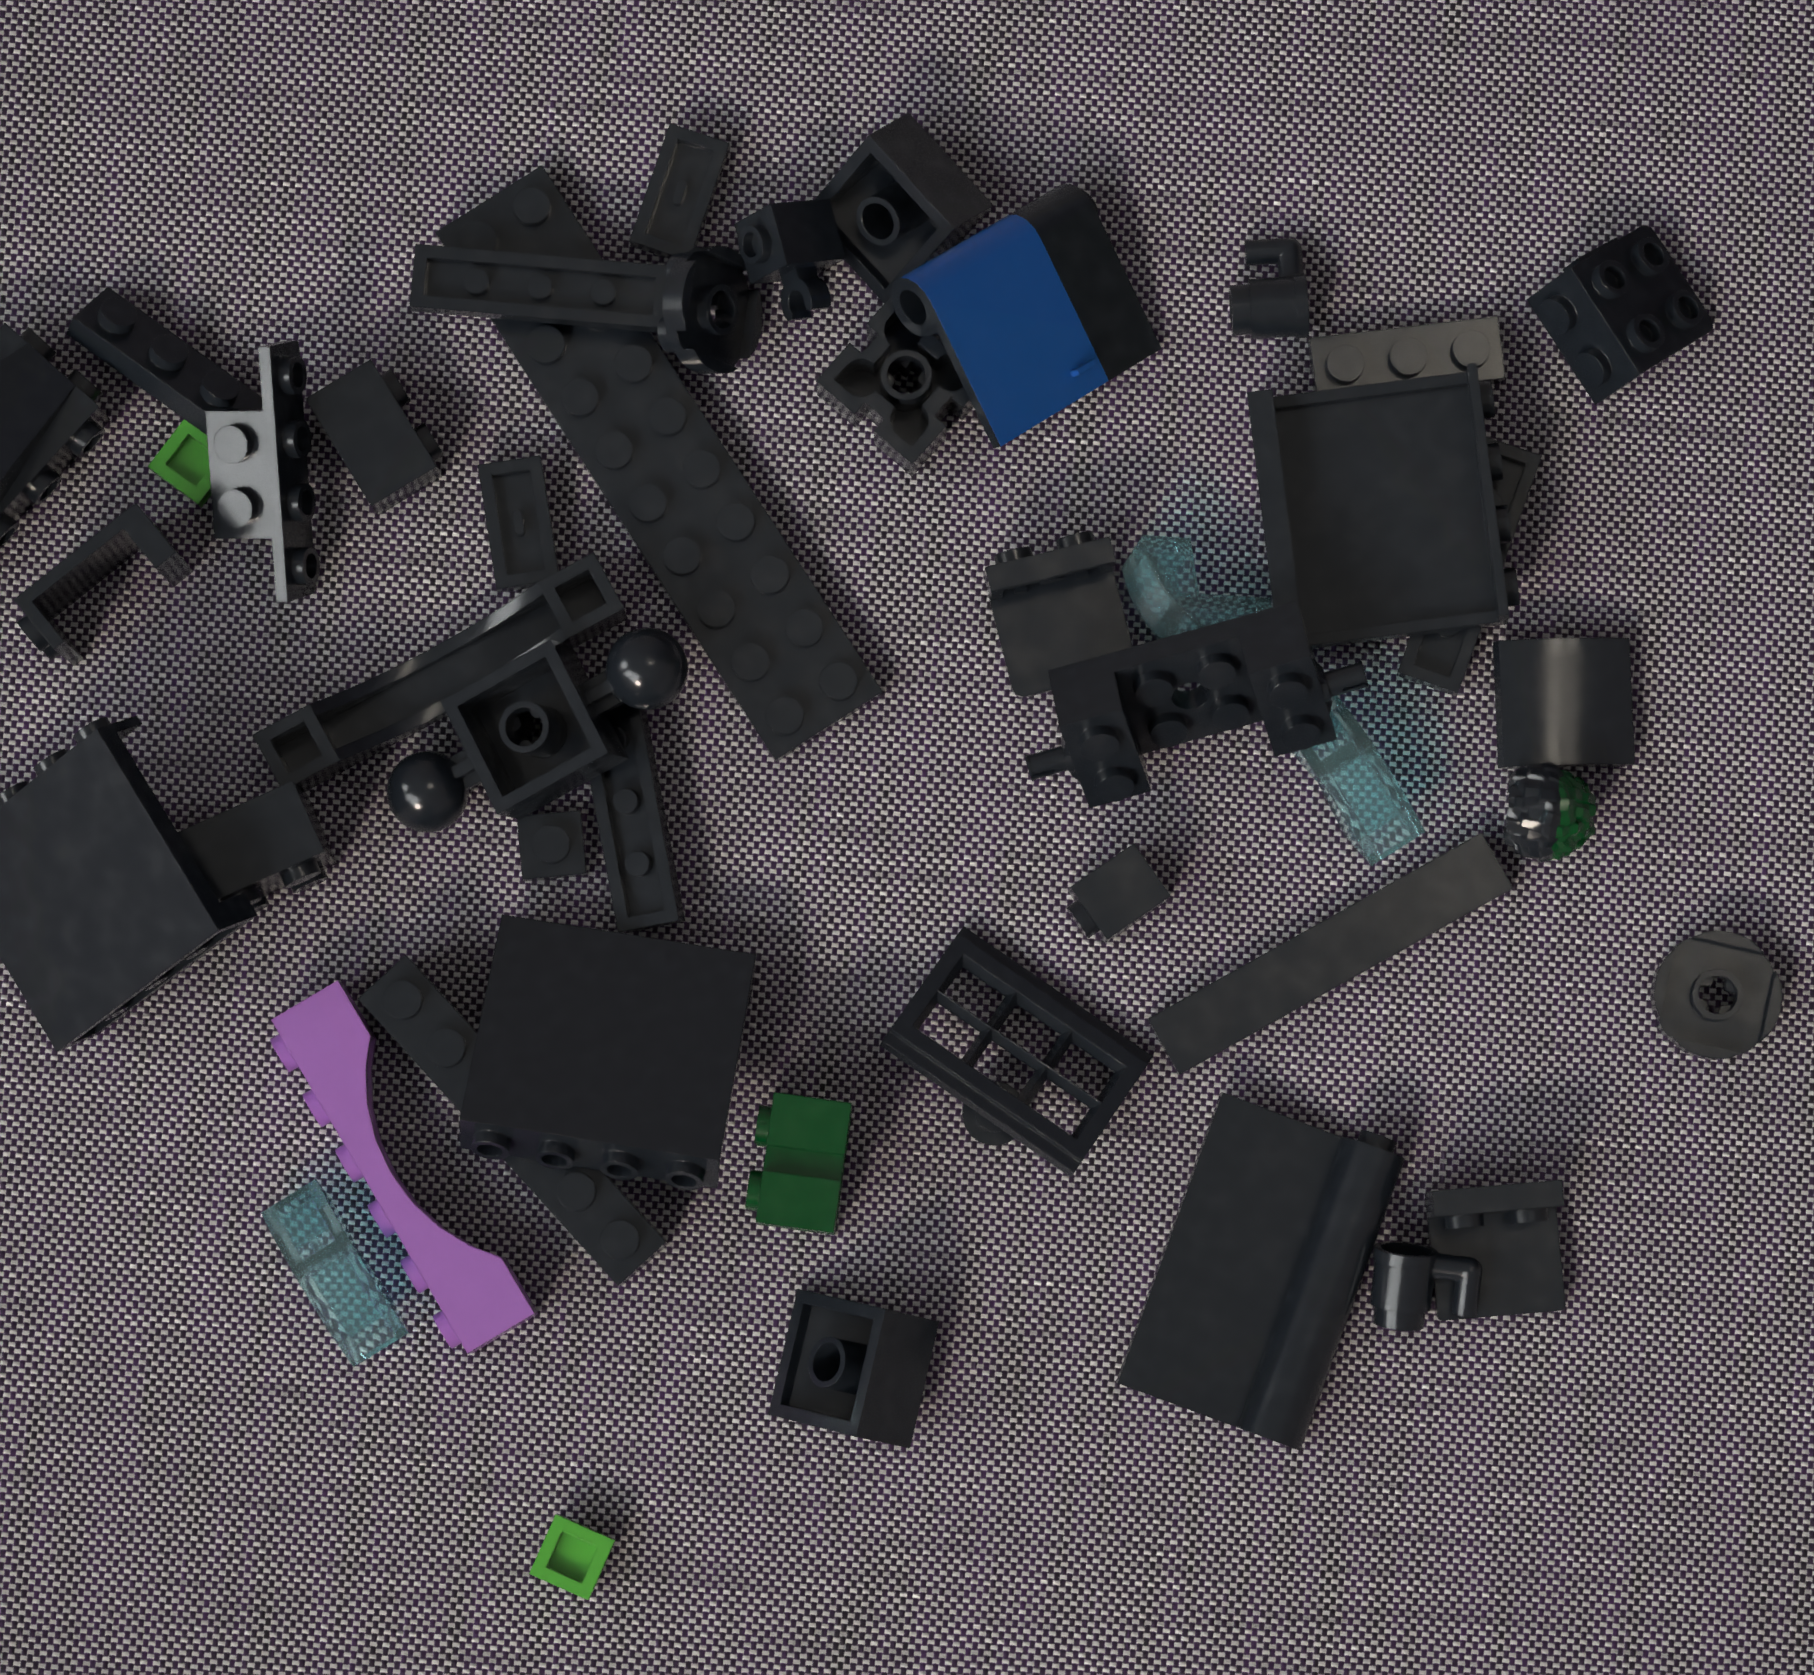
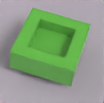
M184 419L148 465V468L202 508L211 496L207 435Z
M557 1513L529 1574L589 1600L616 1539Z

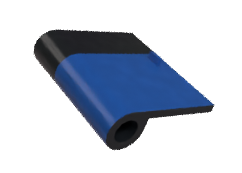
M1061 184L900 277L893 282L891 288V302L895 313L910 332L918 336H930L938 333L993 448L1003 446L1162 349L1098 216V208L1095 201L1087 192L1072 184Z

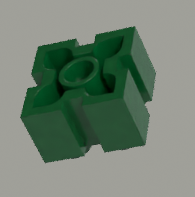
M774 1092L772 1106H759L754 1143L756 1146L767 1148L763 1171L750 1170L745 1204L747 1210L757 1211L756 1223L758 1225L835 1236L853 1111L852 1103Z

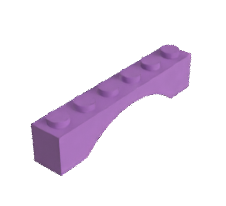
M337 980L271 1019L279 1033L270 1039L274 1050L289 1072L299 1067L307 1080L311 1090L302 1094L307 1106L321 1127L331 1122L344 1144L335 1149V1152L341 1164L354 1183L364 1177L376 1200L367 1205L368 1209L386 1238L395 1233L400 1238L409 1254L401 1259L400 1263L418 1293L428 1288L430 1289L441 1308L440 1312L433 1315V1319L451 1349L462 1344L467 1354L474 1353L539 1314L506 1258L479 1249L445 1229L417 1203L398 1177L382 1143L373 1105L372 1068L377 1039L345 984Z

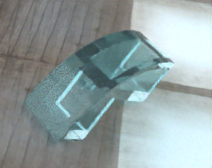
M1142 535L1122 567L1125 584L1137 611L1159 639L1272 608L1271 598L1199 593L1191 538Z
M1338 696L1332 697L1333 703L1330 713L1337 740L1291 753L1318 782L1345 837L1368 863L1373 866L1425 833V830L1376 747Z
M314 1179L261 1212L275 1242L300 1286L353 1367L409 1333L392 1297L357 1249L340 1212L317 1179Z

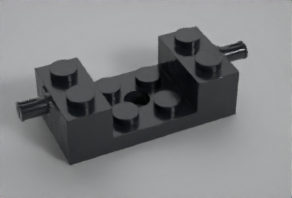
M1293 601L1048 670L1058 723L1062 733V746L1033 754H1026L1025 760L1032 781L1069 770L1071 775L1080 782L1089 808L1151 791L1143 754L1173 747L1220 732L1234 730L1245 725L1264 721L1275 757L1337 740L1330 713L1333 703L1332 697L1362 688H1369L1362 661L1324 672L1323 667L1316 662L1298 601ZM1197 682L1201 684L1192 690H1176L1179 686L1186 683Z

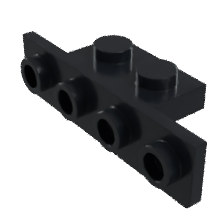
M297 340L281 341L258 347L262 408H217L205 411L215 539H272L276 602H290L314 594L320 572L319 555L313 547L311 521L315 512L316 499L314 490L309 484L307 455L311 447V432L309 425L304 420L303 391L307 381V370L304 360L300 357L299 342Z

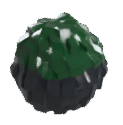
M1552 762L1536 765L1530 764L1510 773L1507 792L1509 793V804L1505 821L1506 827H1503L1504 843L1507 846L1514 847V854L1536 859L1539 863L1552 859L1560 860L1562 857H1568L1575 849H1580L1586 840L1595 834L1593 817L1596 815V797L1591 793L1588 783L1584 782L1582 777H1576L1569 771L1561 770Z

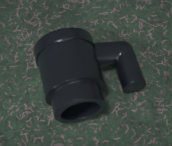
M1294 238L1245 240L1246 266L1278 264L1279 277L1248 279V284L1229 285L1232 336L1251 335V339L1308 338V289L1300 243Z
M1384 1241L1374 1245L1370 1304L1374 1306L1373 1323L1375 1325L1399 1331L1423 1329L1425 1313L1431 1310L1434 1279L1455 1281L1452 1314L1462 1317H1476L1478 1315L1482 1265L1477 1259L1439 1253L1432 1247L1411 1242Z

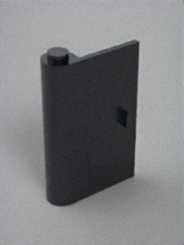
M1221 1092L1116 1383L1301 1451L1405 1158L1394 1154L1397 1142L1366 1130L1360 1131L1358 1140L1340 1137Z

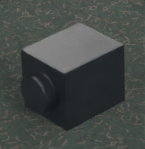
M1133 843L1072 885L1069 889V894L1075 902L1066 908L1087 939L1097 933L1103 943L1106 944L1166 903L1170 898V894Z

